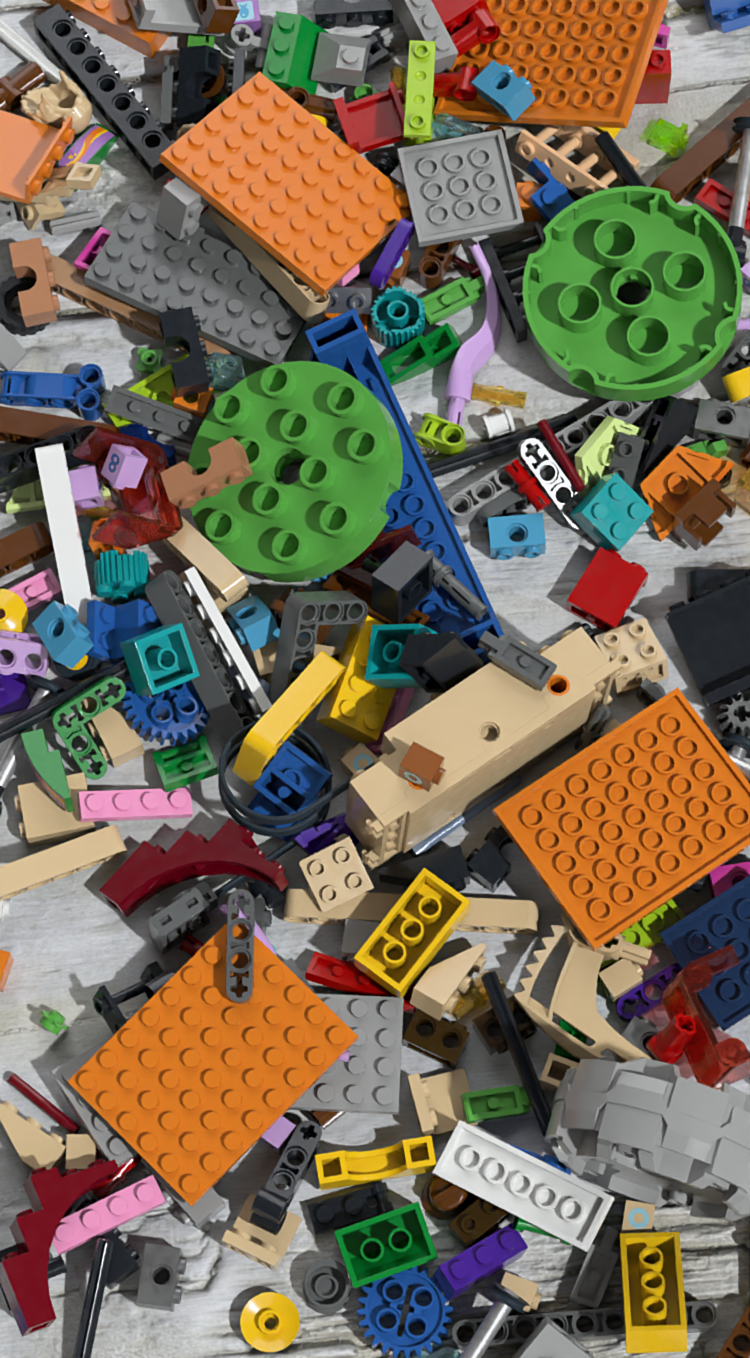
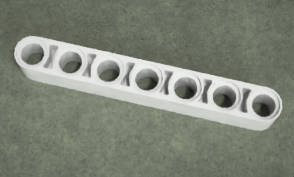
M63 443L35 448L64 604L71 605L78 612V620L87 628V602L92 601L93 597Z

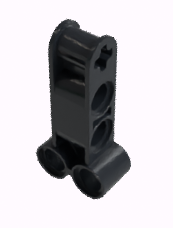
M307 1120L297 1126L265 1188L261 1187L251 1207V1212L253 1213L249 1221L250 1224L275 1236L279 1233L286 1219L287 1209L309 1170L315 1155L319 1151L322 1136L319 1124ZM296 1159L299 1160L302 1164L294 1166L291 1165L288 1161ZM286 1184L289 1188L287 1190H280L276 1188V1185Z

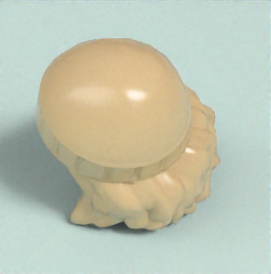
M62 70L59 71L61 83L50 84L48 87L33 88L28 90L26 95L21 96V111L31 120L61 129L63 121L65 122L68 116L72 117V129L75 130L74 135L82 132L89 125L92 118V104L83 95L82 90L78 88L77 84L70 80Z

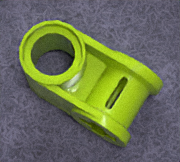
M432 413L423 414V422L418 432L414 433L417 444L448 456L466 450V436L462 426L444 420ZM455 437L460 439L456 443L448 442L450 438Z

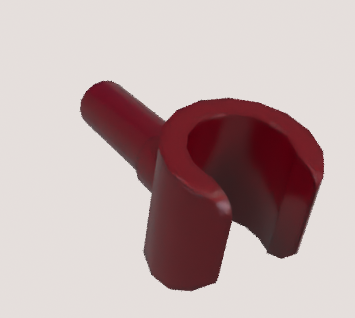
M454 256L452 261L466 269L473 280L482 275L477 264L473 266Z

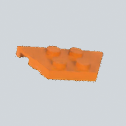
M677 445L639 484L644 502L654 511L650 518L657 538L663 541L673 530L675 514L712 478L719 482L735 464L728 460L725 461L712 457L709 454L696 452L690 448Z

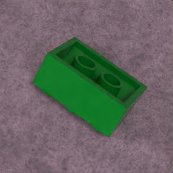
M276 11L262 74L278 87L287 89L302 87L309 94L316 95L319 81L311 80L319 33L329 32L303 15Z
M419 1202L334 1231V1236L354 1289L438 1259Z

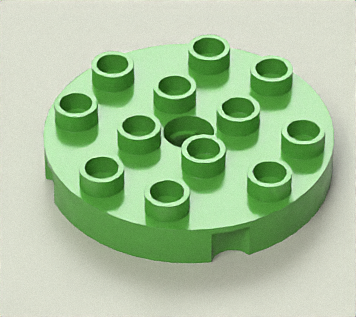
M645 186L615 187L595 192L573 202L558 213L543 229V242L536 253L529 254L524 270L522 293L525 320L528 332L540 356L558 376L569 384L586 393L609 400L625 402L654 400L672 395L693 385L712 370L724 356L736 334L740 321L743 281L739 259L731 240L724 229L707 211L696 203L690 206L676 204L670 197V191ZM637 282L649 291H647L645 301L636 305H628L617 299L618 289L625 283Z
M311 361L286 362L272 365L251 374L217 398L214 407L206 416L195 437L188 464L196 469L197 475L205 473L211 464L208 449L231 437L244 446L253 472L242 483L230 485L222 489L215 496L197 501L196 505L190 508L200 533L232 564L249 574L252 572L264 574L274 582L292 583L317 579L335 572L352 562L369 547L390 518L386 511L387 500L395 491L400 490L403 474L402 446L398 430L389 411L367 387L353 376L339 368ZM296 459H303L304 462L299 473L300 478L295 483L286 485L283 482V474L286 467Z

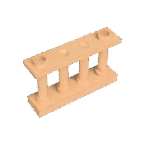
M544 124V129L535 136L525 129L519 135L514 151L530 162L535 157L539 161L544 162L549 167L551 175L557 181L563 183L582 198L595 192L609 189L607 186L616 178L624 182L595 142V138L600 133L592 127ZM553 134L566 142L556 151L544 143ZM619 147L637 171L640 160ZM574 149L586 156L578 165L565 158ZM594 164L608 171L598 180L586 172Z

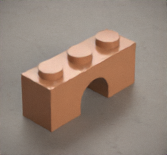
M41 237L9 243L13 269L17 279L32 277L37 280L31 289L18 292L25 326L30 327L58 321L56 311L61 310L58 295H53L52 287L56 286L53 270L48 271L47 263L52 262L49 247L43 246Z
M231 437L209 448L211 464L208 470L201 475H197L196 469L185 461L160 472L169 501L180 509L191 508L196 505L197 501L203 498L215 496L222 489L230 485L242 483L246 477L253 474L244 446Z

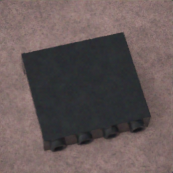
M750 571L745 573L746 578L738 582L735 581V578L723 582L719 585L721 589L710 593L709 590L695 595V601L685 605L684 601L670 606L668 608L670 612L665 615L666 622L706 708L722 702L730 696L733 697L750 689Z

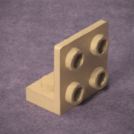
M641 618L595 636V642L606 658L610 660V656L614 654L616 657H619V662L623 666L619 670L621 674L613 679L612 682L613 690L617 697L638 690L640 684L646 678L652 683L669 678L667 657L646 618Z
M345 833L334 838L335 843L298 862L322 912H327L374 888L350 836Z
M463 1068L420 1079L419 1073L408 1076V1086L422 1137L430 1135L433 1137L455 1130L459 1120L465 1122L460 1095L471 1091ZM471 1123L469 1125L475 1126L478 1125V1123Z
M251 1193L248 1195L231 1231L226 1230L222 1243L224 1247L277 1272L302 1219L287 1211L283 1226L276 1236L250 1224L249 1221L253 1213L251 1212V1207L256 1195Z

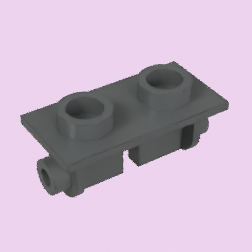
M619 432L608 474L617 473L631 488L634 483L645 439Z

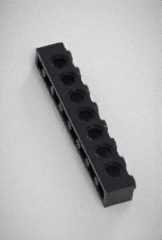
M58 3L33 19L35 32L75 83L87 92L88 99L113 130L119 134L121 140L154 181L171 171L159 161L161 153L176 141L174 139L169 140L165 135L166 132L162 124L158 120L154 122L149 116L151 114L144 102L139 103L137 101L135 92L128 83L124 84L120 80V74L115 66L107 64L102 50L98 46L94 48L85 29H79L76 26V20L69 10L64 11ZM77 52H83L80 55H74ZM93 70H97V71H98V72H96V73H89L90 71H93ZM106 89H113L110 92H104ZM122 107H128L126 110H119ZM139 125L144 126L141 129H134V127ZM152 144H157V145H159V146H157V147H155V148H150V147H149V146L152 145Z

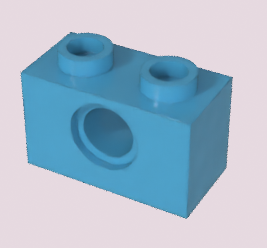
M492 60L471 83L482 99L514 122L536 100L530 90L532 85L523 76L516 77L515 72L508 65L504 64L501 66Z
M543 513L488 518L487 530L490 558H497L503 561L512 559L514 556L536 558L541 554H545L546 540ZM520 535L524 539L520 542H514L510 537Z
M256 593L226 608L230 617L226 621L233 635L236 634L241 645L247 644L252 652L279 639L280 630L274 616Z
M53 601L32 625L53 660L72 669L89 652L94 644L88 636L90 634L89 630L78 620V612L69 604L62 605Z

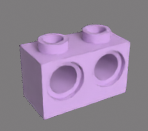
M0 630V651L7 649L14 655L12 658H5L0 653V674L11 675L19 673L24 674L25 677L32 679V674L46 677L50 653L39 635ZM32 653L40 656L41 661L33 662L28 658V655Z

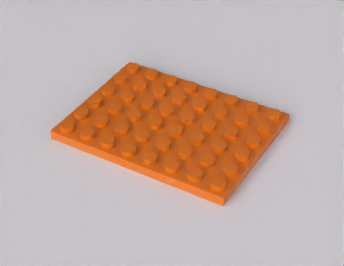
M485 0L490 13L500 27V36L489 44L481 42L460 57H457L452 69L448 70L447 73L459 72V69L465 66L476 68L482 72L494 60L501 66L504 64L508 65L515 72L516 77L523 76L532 85L530 90L536 100L514 122L482 99L478 92L476 99L472 102H464L456 97H438L433 112L436 119L627 128L668 0Z
M258 72L161 153L159 158L162 164L322 297L389 237L402 218L407 220L412 216L405 191L398 189L393 181L354 149H350L347 143L261 72Z
M678 687L492 811L593 952L750 846V783Z
M227 923L67 1081L191 1207L359 1039V1036L256 936L254 943L253 996L245 1004H235L232 1002L226 992ZM243 924L237 925L233 929V936L238 940H243L249 935V929ZM243 953L236 954L232 959V965L237 969L246 967L249 962L248 956ZM249 973L245 975L231 974V978L237 976L238 979L237 988H232V992H235L238 998L242 997L243 992L248 991L247 988L243 987L242 976L248 978Z

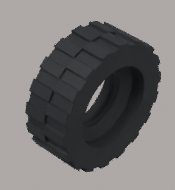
M11 276L0 284V323L14 335H35L37 332L43 331L50 324L45 323L26 327L22 316L12 311L11 304L13 299L18 296V292L29 290L35 285L37 280L32 277L17 279L16 276Z

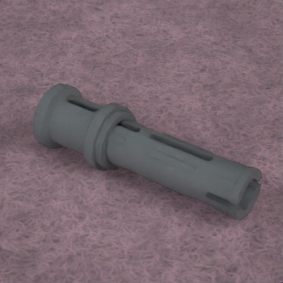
M432 549L426 551V553L433 556L432 584L437 587L441 586L475 620L481 619L489 607L480 601L452 574L453 571L449 565H444L435 557V552Z

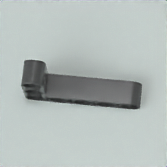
M349 591L295 592L289 595L284 604L268 698L272 705L312 662L318 626L360 623L368 612V606L363 600Z

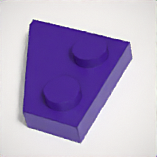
M344 812L298 832L291 837L308 856L335 843L334 838L344 833L350 836L354 847L359 842L345 823L346 813Z

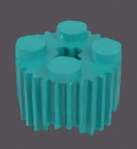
M392 286V289L388 287L387 291L383 292L382 296H378L377 300H374V305H372L371 324L373 334H376V339H379L381 345L386 348L395 346L398 349L399 346H404L424 332L425 306L423 305V300L417 298L416 294L412 295V291L406 292V289L401 288V286H398V288Z
M118 550L100 553V560H97L94 564L96 596L101 598L108 597V599H111L112 604H125L128 602V598H146L145 586L150 582L147 553L140 550L133 551V555H119Z

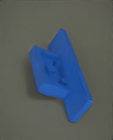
M535 157L526 167L527 171L539 184H543L528 200L549 223L558 213L575 201L568 194L566 186L559 181L557 182L551 175L549 167L544 162L539 161Z

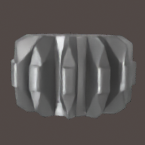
M742 693L739 694L738 701L731 696L728 697L727 704L720 705L719 710L721 713L717 715V721L722 723L719 730L721 732L729 731L743 736L746 735L750 738V698L748 701H744ZM737 715H743V720L745 721H739Z

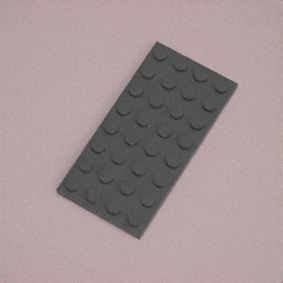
M132 201L84 275L83 283L159 317V312L192 307L193 315L199 316L201 331L198 332V336L265 367L283 363L307 321L294 310L239 249L198 230L194 234L186 235L178 241L156 222L158 212Z

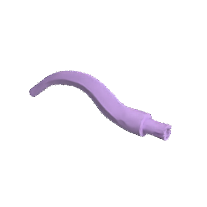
M479 243L471 245L469 249L484 278L486 288L485 320L478 332L464 342L457 351L450 368L444 399L448 400L446 420L462 426L465 403H470L473 377L494 353L501 332L499 294L490 266Z

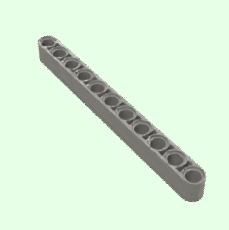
M699 380L695 382L693 385L670 396L676 398L680 397L681 395L685 394L686 392L690 391L695 386H697ZM656 399L649 400L646 403L611 400L555 435L572 462L575 460V454L595 431L592 428L593 425L601 424L607 415L633 425L650 414ZM624 411L626 415L617 416L615 412ZM571 438H578L581 442L573 444L569 440ZM546 440L541 442L548 452H552ZM536 446L525 452L526 456L532 455L537 461L532 464L533 466L545 460L544 457L538 459L533 451L536 449ZM519 457L514 458L450 498L448 512L454 525L465 526L476 520V512L481 507L517 487L503 469L508 464H512V461L518 459L519 463L525 467ZM556 457L553 458L556 463H559ZM544 465L540 469V473L550 468V466ZM503 479H509L513 481V483L510 485H503L500 483V481ZM480 493H487L490 495V497L487 499H480L477 495ZM460 506L465 507L467 511L458 513L454 509Z

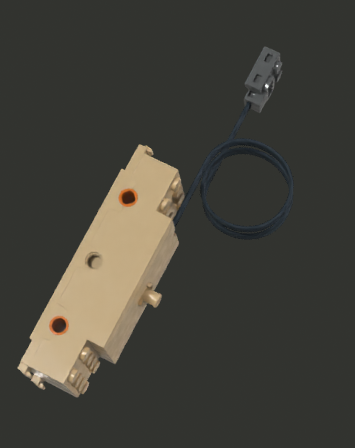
M582 627L575 631H566L559 637V642L551 647L546 645L537 652L557 665V669L542 691H539L491 661L445 693H432L430 695L432 700L430 703L385 732L381 749L383 755L373 763L357 771L351 778L333 790L331 778L325 786L324 796L306 808L286 816H267L252 811L233 795L225 780L224 774L227 766L239 753L244 740L237 745L235 744L249 733L258 722L256 721L236 732L228 740L221 752L218 771L220 798L231 817L249 831L268 837H283L300 832L308 826L312 827L323 822L328 814L330 801L349 788L345 823L366 849L362 850L361 859L372 870L401 850L403 853H406L418 843L582 733L583 724L590 720L598 704L603 703L605 706L611 707L609 703L613 699L609 693L613 679L621 674L619 670L623 666L619 662V657H616L614 654L608 660ZM298 726L293 733L305 740L313 750L294 736L290 735L286 740L293 743L331 773L328 759L319 743L307 731ZM413 741L445 758L443 768L446 770L445 775L439 785L433 784L429 792L398 776L399 766ZM235 809H237L241 814H243L247 818L267 825L290 824L307 817L308 815L310 816L305 820L289 827L266 828L248 821L243 816H241ZM290 840L266 856L265 859L269 862L272 859L276 860L297 846V844ZM237 876L216 891H213L208 883L203 880L190 890L187 889L174 897L168 907L161 906L157 908L149 919V937L162 955L186 940L189 934L193 935L208 925L210 919L206 914L218 907V898L249 877Z

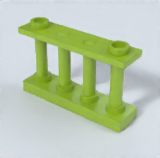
M409 41L404 137L410 138L406 139L405 147L432 142L435 105L433 87L436 41Z

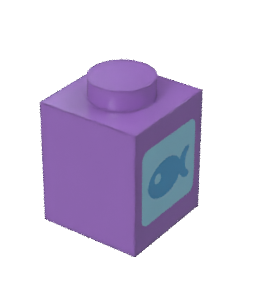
M236 0L240 11L233 27L237 24H245L252 29L254 35L261 34L262 28L258 0Z

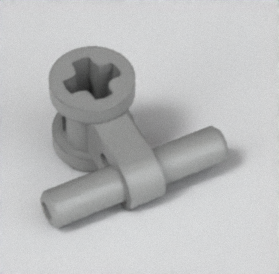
M269 22L263 23L260 37L254 36L252 29L245 24L235 25L225 39L224 46L226 51L234 56L235 48L239 47L240 49H245V52L256 53L255 70L263 72L273 25Z

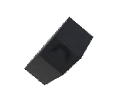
M670 395L655 400L640 435L641 439H645V444L637 472L647 475L688 434L698 407Z
M460 845L378 869L379 880L382 883L409 887L422 869L426 868L457 892L464 890L466 885L470 884V874Z

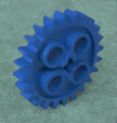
M131 675L129 681L125 683L126 693L124 698L121 699L123 701L121 710L126 711L124 719L128 721L133 720L130 728L136 729L139 727L141 729L140 737L146 733L149 734V742H152L156 737L159 738L160 745L162 746L165 739L169 740L172 746H175L177 739L185 744L188 737L194 740L197 733H202L205 725L208 724L210 715L191 680L174 686L173 688L177 690L170 688L151 695V698L137 696Z
M416 1266L411 1268V1270H405L370 1283L372 1288L362 1287L361 1292L367 1297L358 1298L357 1303L365 1308L357 1310L356 1316L365 1317V1319L359 1322L358 1327L368 1328L363 1338H374L371 1345L372 1349L378 1345L383 1346L382 1356L388 1350L393 1351V1358H397L399 1353H403L404 1358H409L412 1352H414L417 1358H421L422 1349L428 1354L432 1353L431 1343L440 1347L442 1341L438 1335L447 1337L449 1331L443 1325H451L453 1319L445 1315L453 1313L454 1308L445 1305L449 1301L445 1295H442V1290L436 1285L433 1276L431 1278L427 1277V1267L419 1273ZM412 1286L413 1291L408 1308L410 1313L407 1314L403 1335L398 1337L397 1331L401 1318L400 1310L403 1308L407 1287ZM395 1287L400 1290L402 1296L397 1300H392L387 1297L385 1291L388 1288ZM419 1294L427 1295L431 1303L425 1307L419 1306L415 1302V1297ZM389 1316L395 1321V1326L385 1329L380 1325L379 1319ZM412 1323H419L423 1326L424 1333L415 1336L409 1332L408 1326Z

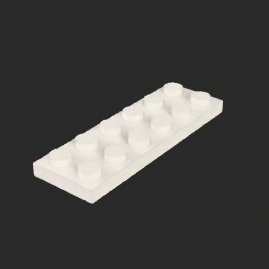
M459 1120L432 1172L436 1176L585 1252H588L615 1199L611 1195Z

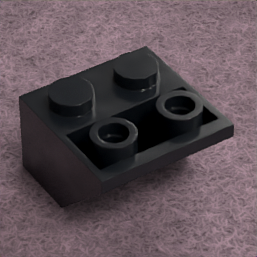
M447 631L444 634L422 632L421 634L408 635L399 665L427 693H445L481 669L484 661L455 632Z

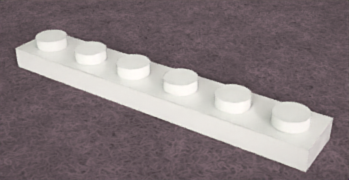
M195 567L184 571L186 579L183 582L184 588L189 597L195 596L199 603L196 605V609L203 621L206 619L209 621L212 627L209 629V632L216 644L220 642L225 651L222 652V656L228 667L234 666L238 673L235 675V679L240 689L248 691L251 697L248 699V702L254 714L260 713L263 717L272 707V704Z

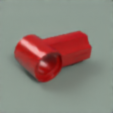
M479 9L470 16L467 25L450 35L458 51L457 57H460L481 42L484 44L494 42L500 36L501 30L489 10Z
M465 66L461 67L459 72L434 73L433 97H456L464 102L474 101L477 91L471 82L481 72L476 68Z
M679 1013L673 1017L663 1030L647 1042L646 1047L658 1061L674 1064L684 1054L683 1048L697 1032V1023L691 1016Z

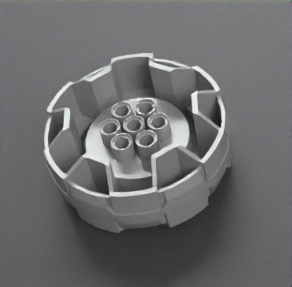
M610 1055L597 1059H581L578 1068L567 1069L553 1100L551 1117L544 1141L550 1143V1148L559 1162H562L570 1172L577 1176H582L583 1171L594 1175L600 1187L644 1203L655 1204V1207L658 1208L668 1202L684 1207L692 1206L690 1216L736 1221L750 1215V1095L725 1082L722 1083L719 1091L682 1078L679 1066L644 1057L623 1063L615 1062V1058Z

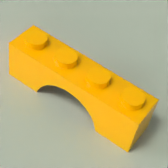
M431 1135L402 1140L395 1145L371 1151L350 1152L342 1150L315 1155L321 1191L433 1172L436 1166Z

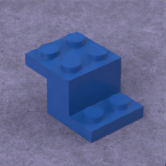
M703 0L709 27L724 34L750 26V0Z
M140 599L116 607L97 600L87 602V629L90 632L88 636L94 646L86 655L114 665L124 660L125 658L120 646L121 642L163 626L152 604Z
M286 740L253 787L259 792L247 808L267 816H286L296 813L322 797L319 794L333 774L293 743ZM308 815L307 817H305V818H303V819H301V820H299V821H296V822H293V823H290V824H285V825H267V824H263V825H265L267 828H285V827H289V826L295 825V824H297V823H299V822L305 820V819L308 818L310 815ZM292 835L283 836L280 838L283 839L285 842H289L290 840H292Z

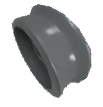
M322 1258L312 1263L306 1270L303 1281V1295L309 1307L317 1313L328 1315L335 1314L348 1303L351 1294V1283L344 1266L329 1258Z

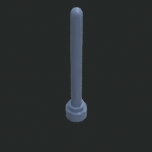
M521 776L515 777L437 832L409 850L411 856L417 858L427 855L433 845L518 786L522 781Z

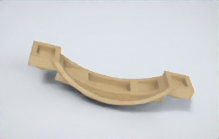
M75 162L66 167L53 168L50 178H46L42 183L39 195H35L30 203L49 204L53 196L71 197L75 189L93 190L102 175L100 165ZM0 195V200L19 202Z

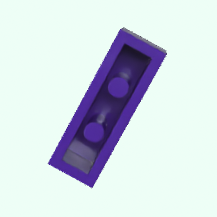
M510 1223L440 1265L433 1278L447 1300L450 1301L520 1259L528 1249V1246L519 1232L513 1230V1223Z

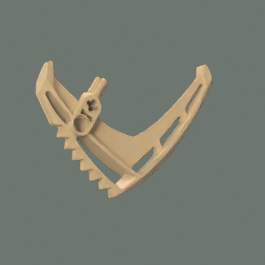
M563 913L561 916L563 926L551 925L553 937H546L541 940L545 950L533 952L537 963L526 965L525 969L530 977L520 979L519 983L524 991L515 993L514 999L538 1028L552 1041L579 1060L604 1057L601 1053L605 1050L611 1051L625 1061L640 1057L652 1059L616 1032L597 1012L596 1003L597 979L602 960L618 961L620 957L647 967L652 950L625 941L626 936L619 934L611 940L613 943L610 948H606L603 945L593 952L584 939H578L574 935V931L577 929L568 916ZM562 937H567V943L571 949L559 976L549 1009H547L530 997V993L538 974L551 952ZM553 1013L594 1041L595 1044L588 1047L552 1022Z

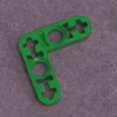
M108 676L57 707L51 715V722L81 771L85 773V776L92 780L100 779L105 775L107 763L83 724L124 698L126 693L125 684L115 676ZM109 683L113 685L119 684V687L116 689L117 695L113 696L111 693L103 696L106 700L104 704L94 693L98 689L101 694L108 691L107 685ZM93 697L96 700V707L93 711L85 712L82 710L81 702L84 698ZM75 704L77 711L83 717L78 719L75 714L68 719L70 722L68 726H65L63 723L58 725L57 722L61 720L59 715L64 713L67 716L74 711L70 707ZM82 735L86 737L87 745L84 749L75 750L72 748V740L75 736ZM89 753L95 762H101L98 765L99 771L96 773L92 770L87 771L90 764L85 757L81 761L79 757Z

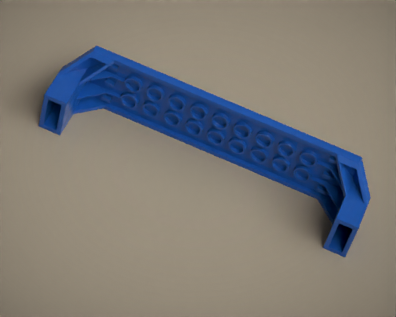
M354 308L305 332L312 346L309 361L339 368L361 382L384 404L394 420L400 436L403 454L400 490L395 491L387 500L386 511L390 518L372 542L379 560L385 562L405 541L410 542L424 552L432 549L435 552V557L444 565H449L452 568V574L480 601L489 607L481 619L475 620L441 586L437 587L432 584V592L415 608L430 616V624L427 628L438 634H444L447 631L459 634L463 641L484 661V667L492 660L487 657L488 652L478 646L479 639L485 630L497 638L500 635L505 636L374 347Z

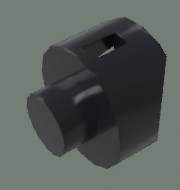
M259 880L255 882L245 881V885L253 898H264L268 909L275 908L285 901L282 894L288 889V885L281 892Z

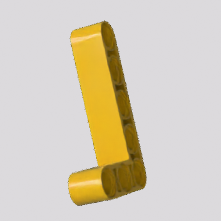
M321 651L249 731L242 743L232 773L253 787L275 757L278 748L338 682L346 667L324 651Z

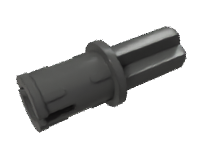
M603 703L598 704L590 720L583 724L582 734L574 746L575 750L578 749V753L596 742L603 735V728L611 715V708L609 706H605Z

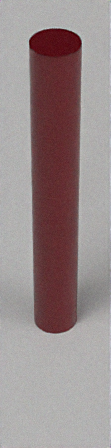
M547 420L539 421L537 427L575 491L581 492L586 488L584 482Z
M15 1073L9 1077L7 1082L70 1134L78 1133L81 1126Z

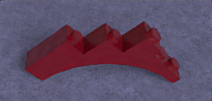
M229 819L209 841L201 834L195 836L186 830L167 852L158 844L153 847L147 841H144L99 891L108 904L128 918L144 902L162 890L182 881L201 876L221 874L246 876L265 882L281 892L289 882L283 874L285 869L277 861L272 859L269 862L265 859V854L252 839L254 833Z
M100 1159L90 1163L87 1169L78 1171L77 1168L64 1172L61 1176L57 1167L49 1170L46 1167H41L32 1171L23 1186L33 1210L27 1209L16 1215V1219L9 1228L19 1252L16 1251L5 1255L0 1263V1283L22 1337L50 1327L55 1321L56 1316L49 1295L47 1271L49 1251L56 1228L65 1212L77 1199L92 1188L113 1179L119 1171L115 1159L107 1162L104 1159Z

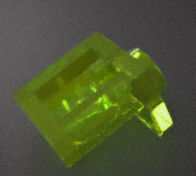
M659 118L647 137L646 143L675 157L679 148L683 150L689 141L690 135L687 134L688 124L683 122L679 128Z

